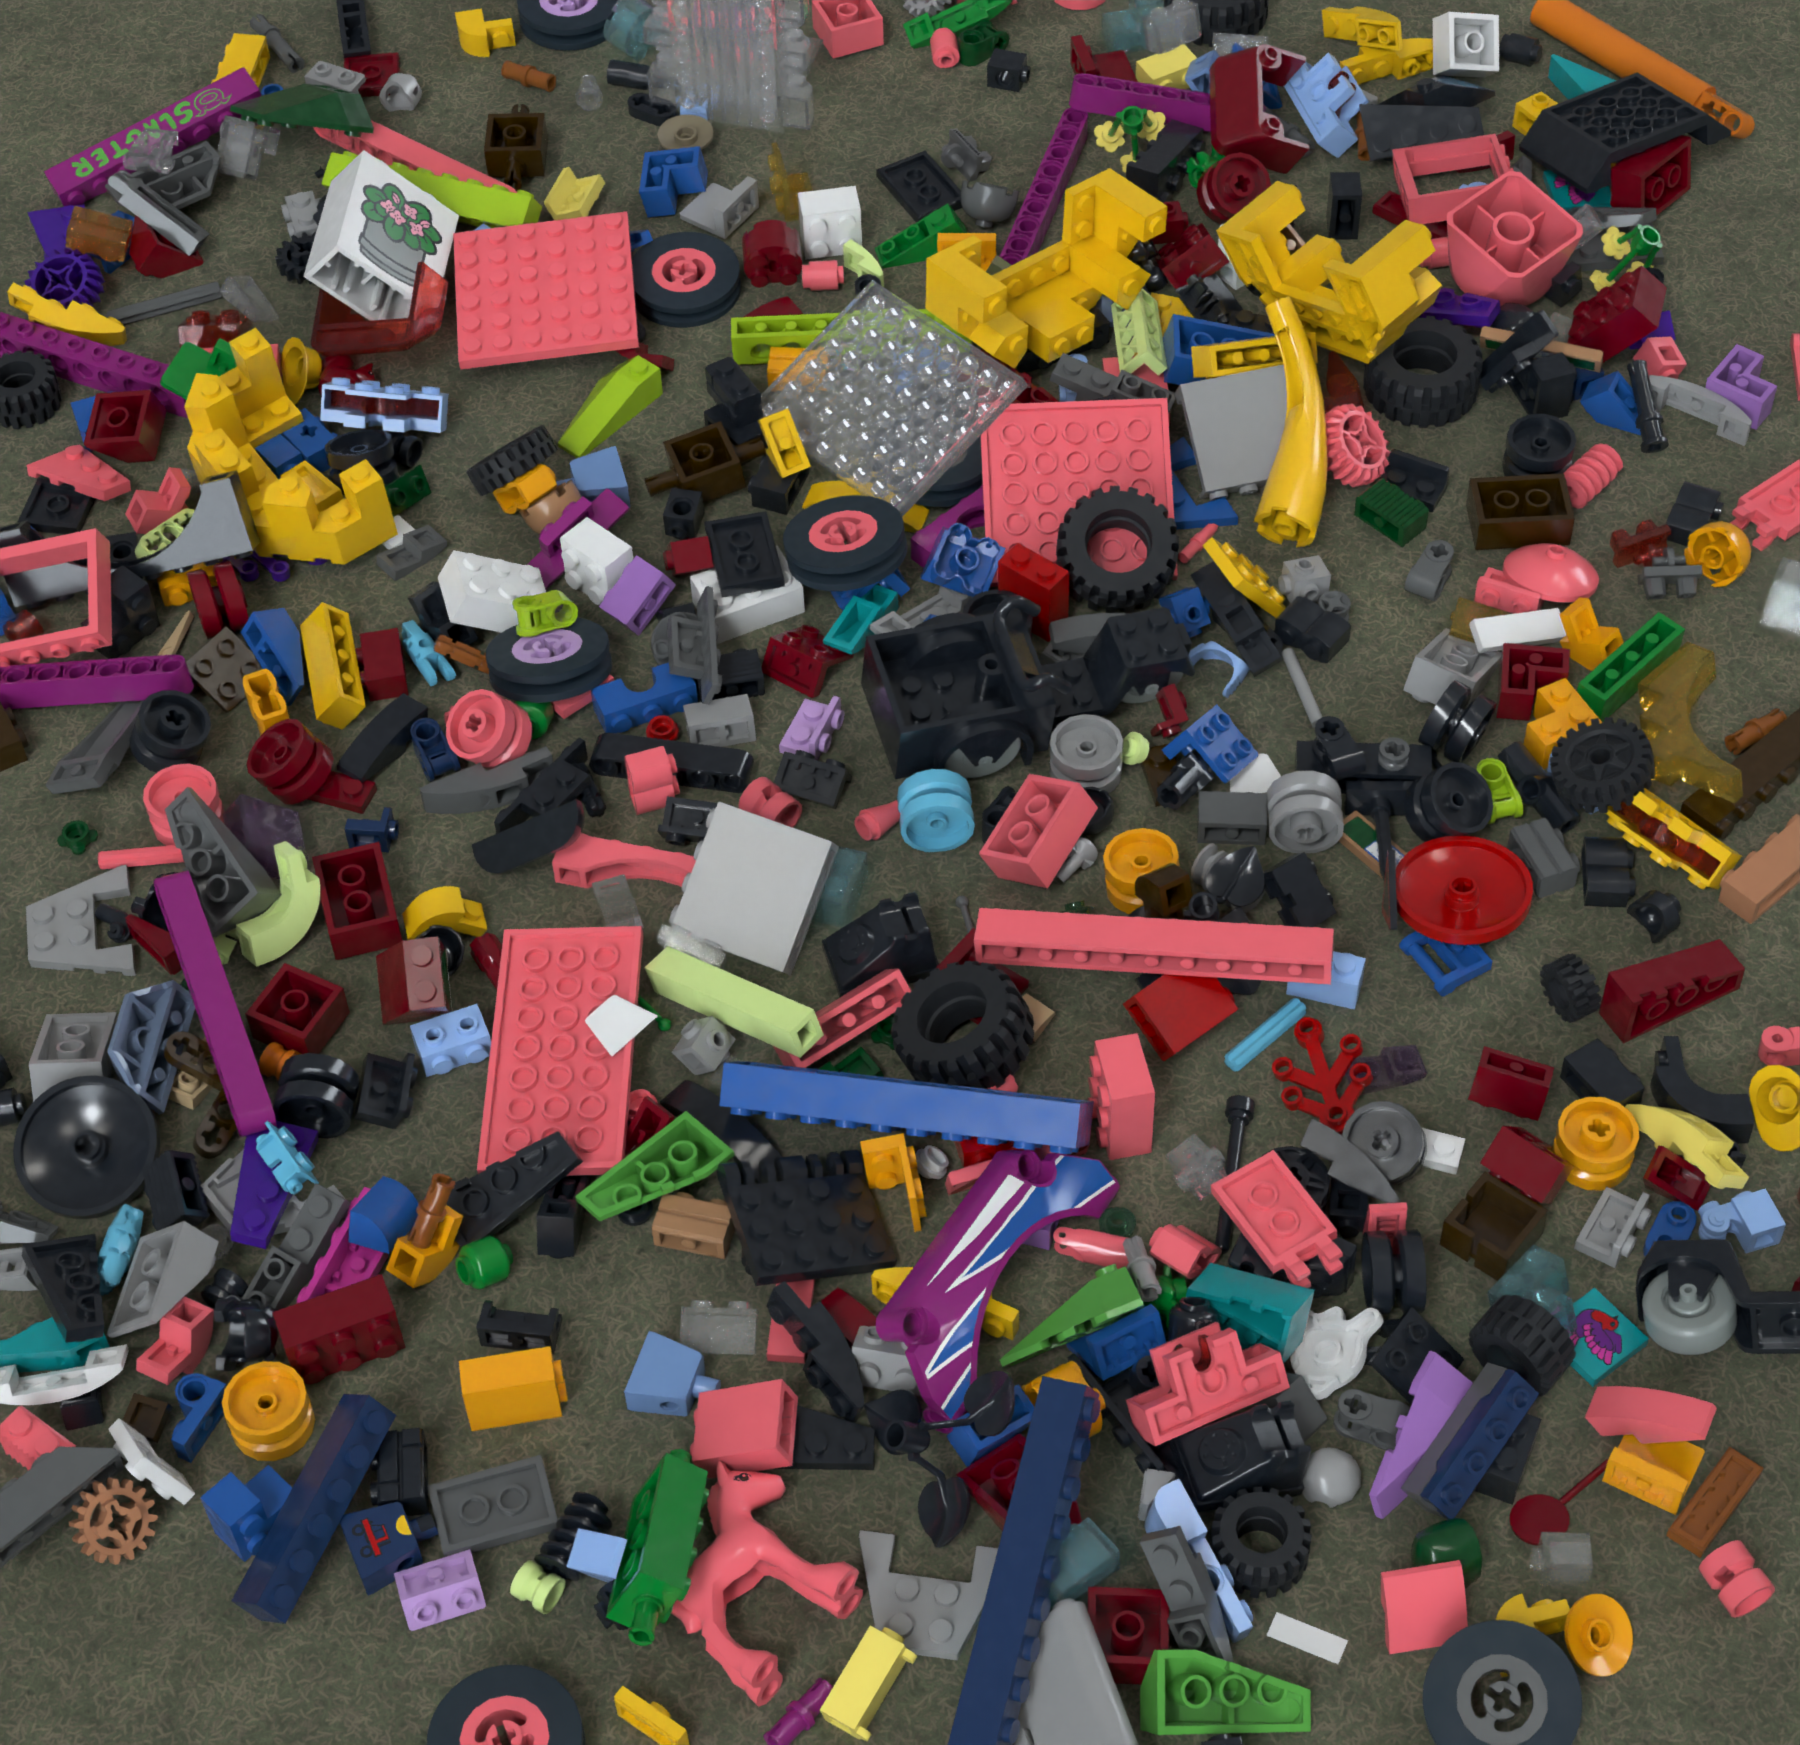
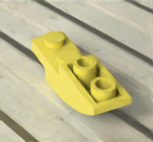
M1627 1104L1625 1106L1638 1123L1639 1131L1647 1134L1655 1142L1654 1146L1656 1149L1660 1145L1676 1155H1683L1685 1160L1697 1166L1705 1174V1180L1716 1188L1743 1189L1749 1176L1727 1155L1734 1142L1707 1121L1681 1110L1641 1104Z

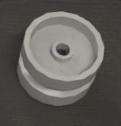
M1082 714L1072 716L1059 723L1051 734L1050 777L1078 782L1082 787L1093 786L1106 790L1108 794L1114 791L1121 781L1123 765V738L1120 730L1111 721L1097 715Z
M1296 771L1285 774L1273 781L1267 790V810L1269 814V837L1274 845L1291 853H1317L1327 850L1343 836L1344 823L1341 810V788L1336 780L1327 774L1316 771Z

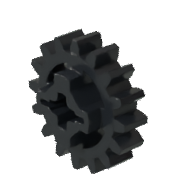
M303 232L301 238L293 235L291 236V242L283 241V248H277V256H275L277 268L281 276L287 277V281L290 282L296 278L298 284H302L304 280H308L303 276L316 232L312 236H307L306 232Z

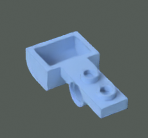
M1180 1479L1162 1486L1156 1493L1145 1519L1146 1533L1177 1526L1181 1527L1192 1554L1200 1552L1211 1582L1215 1587V1593L1230 1639L1235 1643L1247 1637L1253 1628L1251 1623L1253 1622L1252 1612L1245 1600H1239L1232 1588L1234 1580L1225 1564L1220 1565L1205 1538L1208 1531Z

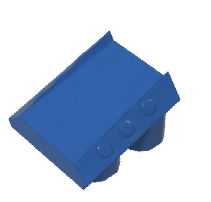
M955 523L950 528L942 527L920 578L973 597L989 590L998 568V561L1002 558L1006 548L999 546L997 541L989 537L982 539L972 537L969 527L961 523Z

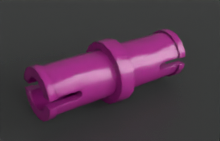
M819 1677L798 1701L793 1700L786 1706V1713L769 1731L765 1732L763 1737L768 1745H790L803 1730H810L815 1725L814 1719L820 1713V1708L833 1686L825 1679L822 1680Z

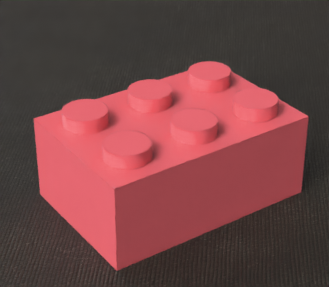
M1029 774L980 850L979 855L998 878L1048 889L1098 807L1078 782Z
M1138 1033L1096 1040L1094 1056H1089L1092 1077H1088L1091 1094L1088 1101H1094L1092 1119L1097 1118L1099 1122V1127H1096L1098 1145L1100 1148L1106 1147L1109 1160L1152 1153L1155 1090Z

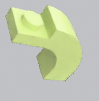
M287 841L273 845L280 875L279 891L282 895L260 916L236 924L242 955L256 967L273 961L291 950L309 930L319 906L320 880L307 869V861L303 852L297 850Z

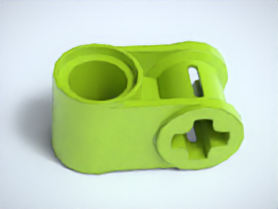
M551 590L532 596H522L512 602L513 609L517 611L518 618L516 633L523 637L537 636L543 632L571 626L578 617L577 606L559 590ZM563 604L562 609L555 613L556 608Z
M1494 758L1481 760L1476 770L1486 780L1493 800L1492 815L1487 824L1495 823L1496 819L1503 817H1522V799L1518 790L1514 787L1504 763Z

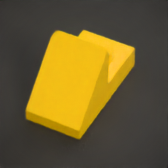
M788 408L758 420L768 448L765 449L781 478L811 467Z

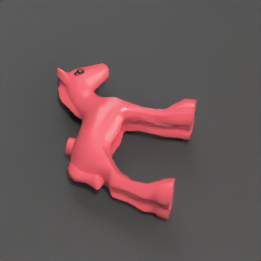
M719 1461L716 1470L718 1481L711 1487L709 1497L707 1498V1508L711 1517L710 1522L717 1537L695 1558L687 1572V1577L691 1578L689 1590L682 1601H675L671 1614L682 1621L687 1634L696 1633L702 1629L701 1635L706 1639V1651L722 1665L733 1684L745 1690L747 1696L760 1707L767 1704L781 1687L783 1675L778 1671V1657L767 1650L745 1649L730 1636L726 1628L727 1604L753 1589L764 1576H771L783 1581L796 1592L826 1609L838 1619H846L858 1607L863 1597V1590L855 1586L859 1575L857 1568L845 1561L821 1565L810 1563L792 1552L778 1538L774 1531L753 1519L752 1511L782 1498L786 1487L780 1475L749 1471H730L723 1462Z

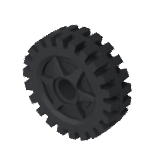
M541 425L488 455L469 468L466 473L480 496H483L504 486L506 483L511 482L516 477L521 476L526 471L543 462L555 453L558 448L544 425Z
M1605 717L1604 723L1600 724L1599 719L1595 718L1591 719L1590 726H1587L1585 722L1577 724L1579 731L1576 732L1570 728L1566 731L1567 738L1561 736L1558 739V747H1553L1552 757H1550L1552 777L1560 797H1563V800L1568 805L1572 803L1573 807L1577 810H1581L1584 806L1586 812L1593 813L1595 807H1598L1600 813H1607L1608 806H1613L1614 811L1621 809L1620 803L1625 802L1627 806L1633 804V796H1636L1639 791L1645 793L1644 788L1649 789L1652 785L1651 779L1655 777L1653 751L1645 732L1642 729L1638 730L1637 725L1632 722L1627 725L1626 720L1618 718L1614 724L1612 717Z

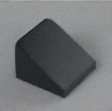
M101 1386L81 1396L61 1401L60 1410L67 1431L103 1423Z

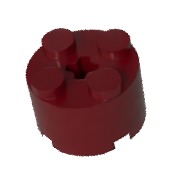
M765 220L754 224V229L748 234L746 231L742 237L744 271L751 280V284L758 288L764 287L768 283L781 282L787 286L795 284L797 276L802 270L799 232L795 228L792 230L787 227V223L780 220Z

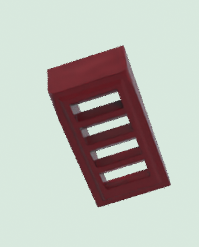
M132 914L125 917V922L132 938L170 975H175L182 970L169 932Z

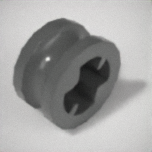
M1392 737L1385 739L1379 747V764L1390 771L1404 769L1409 760V745L1400 738Z

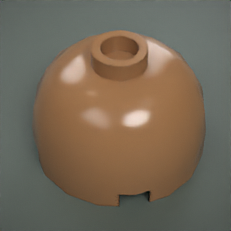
M571 479L567 483L564 482L557 486L555 490L535 502V505L523 509L519 513L527 525L540 535L547 524L555 523L562 516L565 507L573 501L577 502L581 495Z

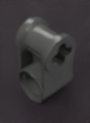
M1434 540L1426 546L1417 563L1409 571L1405 582V591L1434 602L1437 601L1452 572L1450 562L1454 555V549L1450 543L1443 540Z
M1350 1389L1342 1393L1338 1400V1410L1334 1415L1333 1425L1335 1430L1346 1438L1375 1445L1383 1450H1394L1398 1428L1395 1426L1399 1415L1407 1416L1410 1408L1398 1400L1385 1399L1361 1390ZM1356 1399L1358 1400L1357 1407L1353 1406ZM1349 1421L1353 1422L1351 1428L1347 1427Z

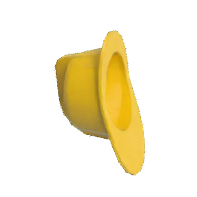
M296 337L287 340L281 354L283 386L286 395L292 400L294 405L299 402L304 390L313 389L319 384V378L322 373V362L319 353L315 349L304 346L303 342Z
M1768 1065L1757 1071L1751 1079L1749 1087L1750 1102L1757 1129L1762 1140L1771 1148L1778 1151H1793L1800 1147V1077L1791 1068L1782 1065Z

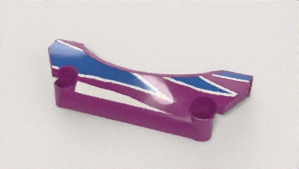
M1033 1150L998 1151L886 1306L879 1312L876 1318L878 1336L886 1342H904L908 1347L905 1351L907 1360L921 1397L928 1405L923 1411V1418L926 1422L956 1420L966 1412L963 1403L964 1396L969 1386L977 1379L978 1345L985 1310L1000 1273L1019 1246L1033 1233L1058 1219L1070 1216H1080L1094 1220L1099 1219L1120 1190L1117 1179L1110 1174L1100 1160L1048 1153L1041 1161ZM953 1427L935 1430L948 1434L952 1432Z

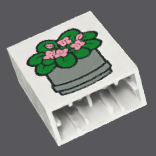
M363 150L330 183L303 277L397 339L403 340L436 309L453 242V233H455L459 215L437 201L434 196L424 192L392 170L385 162L376 159Z

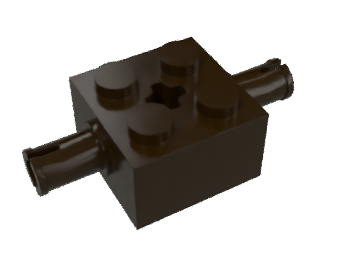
M516 104L512 107L511 113L488 114L484 146L488 176L505 177L504 183L512 188L513 183H515L516 191L522 187V177L545 176L548 147L545 113H529V108L524 104H521L520 112H518L519 106Z
M721 421L664 441L663 444L670 470L648 478L646 477L644 481L650 497L676 487L678 489L702 492L704 503L745 488L746 483L741 463L765 456L766 450L760 436L734 446L733 443L731 444Z

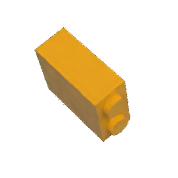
M551 1346L459 1361L462 1397L471 1431L563 1417L561 1403L568 1402L566 1382L563 1377L561 1360H553Z

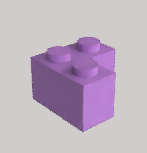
M1736 344L1707 378L1705 388L1723 396L1739 407L1752 420L1751 428L1757 430L1771 413L1777 385L1759 378L1764 356Z

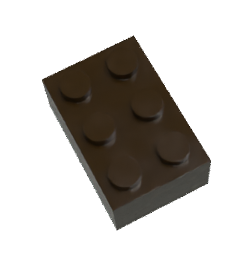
M1564 473L1470 478L1466 508L1475 550L1520 548L1526 545L1541 543L1561 546L1570 545L1575 518Z

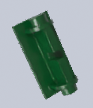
M421 465L414 467L385 486L393 517L432 493Z

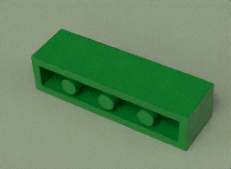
M1658 612L1578 683L1577 692L1602 723L1605 717L1611 716L1678 655L1685 628Z

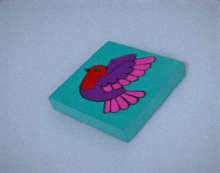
M1546 170L1543 172V180L1550 198L1565 211L1573 207H1611L1610 199L1612 195L1608 186L1599 189L1595 193L1586 194L1552 171Z
M1595 1287L1555 1317L1570 1335L1569 1338L1575 1346L1574 1351L1576 1355L1570 1366L1592 1387L1648 1344L1649 1338Z

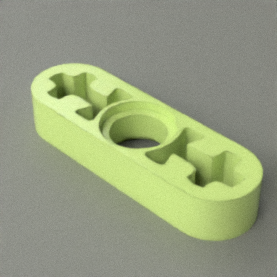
M190 508L183 509L143 535L135 548L137 559L153 554L173 542L168 540L163 533L167 532L178 538L184 530L183 524L187 525L195 510ZM155 545L158 546L157 551H156V550H151L152 548L155 547Z

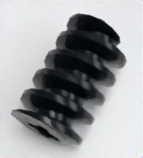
M581 1491L575 1492L572 1497V1503L568 1504L564 1510L565 1516H561L556 1523L557 1528L552 1529L548 1535L549 1541L543 1543L540 1548L541 1554L536 1555L534 1558L535 1562L540 1564L543 1570L549 1574L555 1573L564 1579L578 1581L581 1577L580 1572L566 1567L578 1528L602 1533L598 1527L610 1530L613 1524L606 1516L609 1511L608 1507L594 1495Z

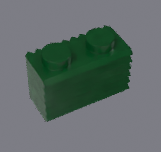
M1381 478L1356 497L1354 515L1399 546L1404 547L1405 544H1408L1409 541L1426 529L1429 509L1420 500H1414L1413 497H1409L1408 493L1404 494L1403 490L1396 484H1390L1389 481Z

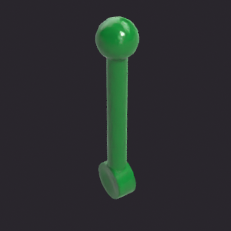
M638 994V1003L645 1010L657 1015L655 1020L658 1022L659 1029L661 1031L670 1030L672 1026L671 1021L668 1018H663Z

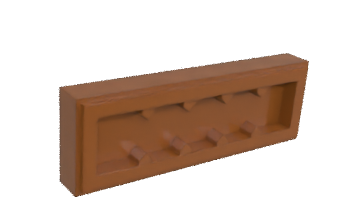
M1729 1447L1668 1529L1666 1536L1701 1558L1762 1475L1764 1468Z

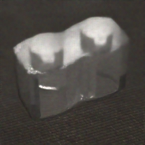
M1173 0L1172 4L1167 7L1154 8L1142 18L1146 48L1148 51L1156 54L1169 52L1181 44L1192 42L1202 36L1198 3L1189 0Z

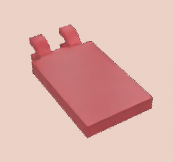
M1800 459L1741 496L1737 507L1732 511V515L1736 518L1730 523L1736 525L1741 530H1744L1750 522L1758 526L1756 532L1760 536L1753 540L1752 545L1760 551L1770 546L1777 536L1786 541L1800 531Z
M1274 1150L1211 1184L1212 1195L1273 1274L1284 1269L1291 1284L1309 1288L1311 1287V1282L1307 1276L1311 1275V1271L1304 1263L1318 1255L1329 1275L1343 1268V1264L1339 1260L1343 1256V1252L1332 1241L1337 1238V1229Z

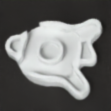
M1337 1306L1319 1314L1310 1310L1303 1341L1290 1356L1293 1370L1296 1374L1302 1375L1316 1400L1327 1398L1336 1389L1348 1384L1360 1373L1367 1357L1368 1341L1383 1324V1317L1377 1309L1367 1308L1350 1320H1346L1343 1309Z

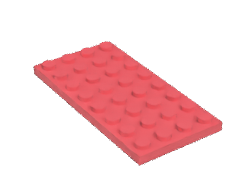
M642 926L504 929L477 1163L478 1174L485 1171L487 1166L497 1161L503 1162L515 1156L517 1151L557 1131L565 1136L583 1161L566 1176L603 1175L625 1158L635 1037L611 1057L585 1020L613 995H617L638 1006L644 935Z

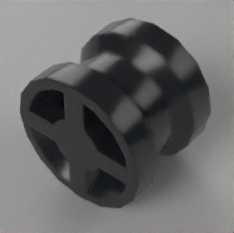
M220 1268L214 1274V1282L211 1285L205 1286L201 1296L209 1306L215 1309L218 1299H225L230 1295H237L242 1298L248 1289V1285L236 1273Z

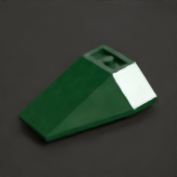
M304 83L234 104L230 107L231 112L241 114V120L257 122L258 125L274 127V124H281L282 127L298 129V125L343 130L344 135L361 137L362 132L373 133L374 130L360 94L327 85Z

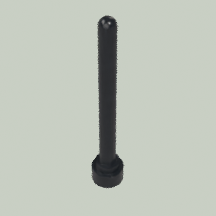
M1235 1095L1229 1097L1226 1101L1225 1116L1228 1118V1123L1231 1126L1224 1177L1240 1169L1245 1126L1254 1118L1255 1102L1246 1096ZM1220 1205L1215 1245L1222 1249L1221 1254H1226L1230 1248L1233 1221Z

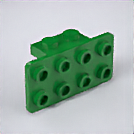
M219 338L211 354L191 342H185L161 377V386L187 400L196 373L218 375L219 377L237 367L230 344Z

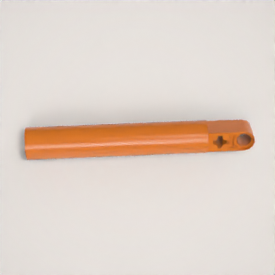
M1537 0L1530 16L1531 24L1620 78L1635 73L1641 74L1717 120L1731 130V137L1744 139L1752 134L1755 126L1753 117L1717 96L1715 87L1568 0ZM1713 109L1723 113L1721 117L1715 116L1716 114L1713 112ZM1739 118V119H1740V125H1739V127L1734 131V128H1733L1734 122H1735L1736 119Z

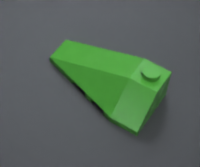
M1112 1264L1096 1271L1095 1279L1089 1281L1000 1359L1003 1370L1101 1330L1144 1308L1142 1299L1126 1266L1117 1269L1116 1264Z

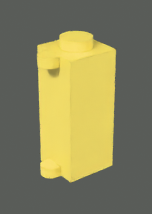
M871 1625L869 1626L820 1708L825 1721L858 1740L862 1739L866 1742L869 1740L872 1734L866 1730L906 1661L913 1664L917 1658L915 1653L905 1647L902 1636L886 1627L879 1631Z

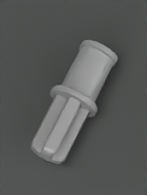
M1141 1237L1126 1238L1123 1242L1129 1262L1126 1268L1134 1280L1142 1301H1154L1158 1298L1157 1294L1161 1295L1162 1293L1161 1286L1155 1275L1156 1263L1153 1258L1147 1255Z

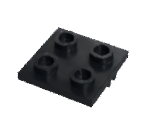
M1409 1307L1400 1319H1383L1378 1335L1387 1339L1382 1346L1367 1347V1357L1364 1365L1372 1366L1412 1405L1415 1396L1410 1395L1408 1392L1429 1351L1436 1352L1456 1369L1459 1368L1464 1358L1413 1307Z

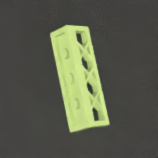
M1142 288L1128 310L1122 311L1124 308L1115 302L1111 305L1120 372L1124 370L1133 373L1141 365L1146 364L1159 376L1167 369L1158 303Z

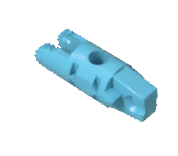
M414 620L402 623V646L429 686L437 684L435 673L437 670H439L446 681L455 679V671L444 655L434 651L435 642L431 636L423 632Z
M124 1204L119 1209L111 1225L108 1227L98 1255L100 1295L102 1296L104 1294L108 1295L109 1292L113 1291V1288L120 1284L121 1278L130 1267L140 1238L144 1212L127 1204Z

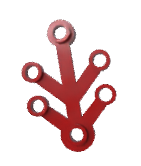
M1304 1017L1295 1025L1294 1035L1298 1044L1307 1049L1315 1075L1294 1067L1292 1061L1287 1057L1277 1058L1272 1063V1071L1279 1081H1290L1322 1094L1325 1104L1305 1098L1301 1089L1297 1086L1286 1087L1281 1093V1099L1287 1109L1291 1111L1299 1110L1320 1119V1123L1342 1135L1346 1121L1355 1112L1353 1109L1354 1104L1363 1089L1373 1081V1074L1366 1063L1353 1065L1349 1072L1352 1081L1339 1099L1336 1089L1353 1060L1362 1054L1363 1045L1361 1040L1355 1034H1347L1340 1040L1341 1052L1329 1071L1321 1047L1325 1037L1322 1025L1315 1018ZM1308 1028H1313V1029H1312L1311 1031H1309V1032H1303L1304 1030H1306V1029H1308ZM1349 1044H1357L1353 1049H1346ZM1281 1067H1289L1285 1072H1278ZM1360 1072L1367 1073L1363 1078H1356V1075ZM1292 1095L1298 1096L1295 1101H1287ZM1342 1114L1340 1118L1332 1119L1333 1116Z

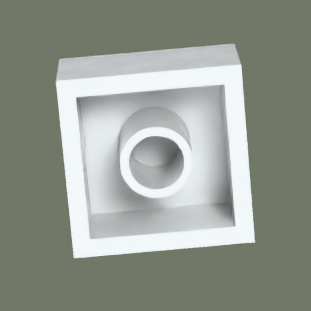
M1447 12L1433 18V75L1483 78L1499 72V15Z
M856 186L798 193L800 236L805 260L843 255V245L850 239L862 246L861 208Z
M588 517L560 537L561 556L564 562L566 582L571 588L579 589L588 595L593 603L601 604L605 594L614 587L622 576L624 568L632 562V547Z

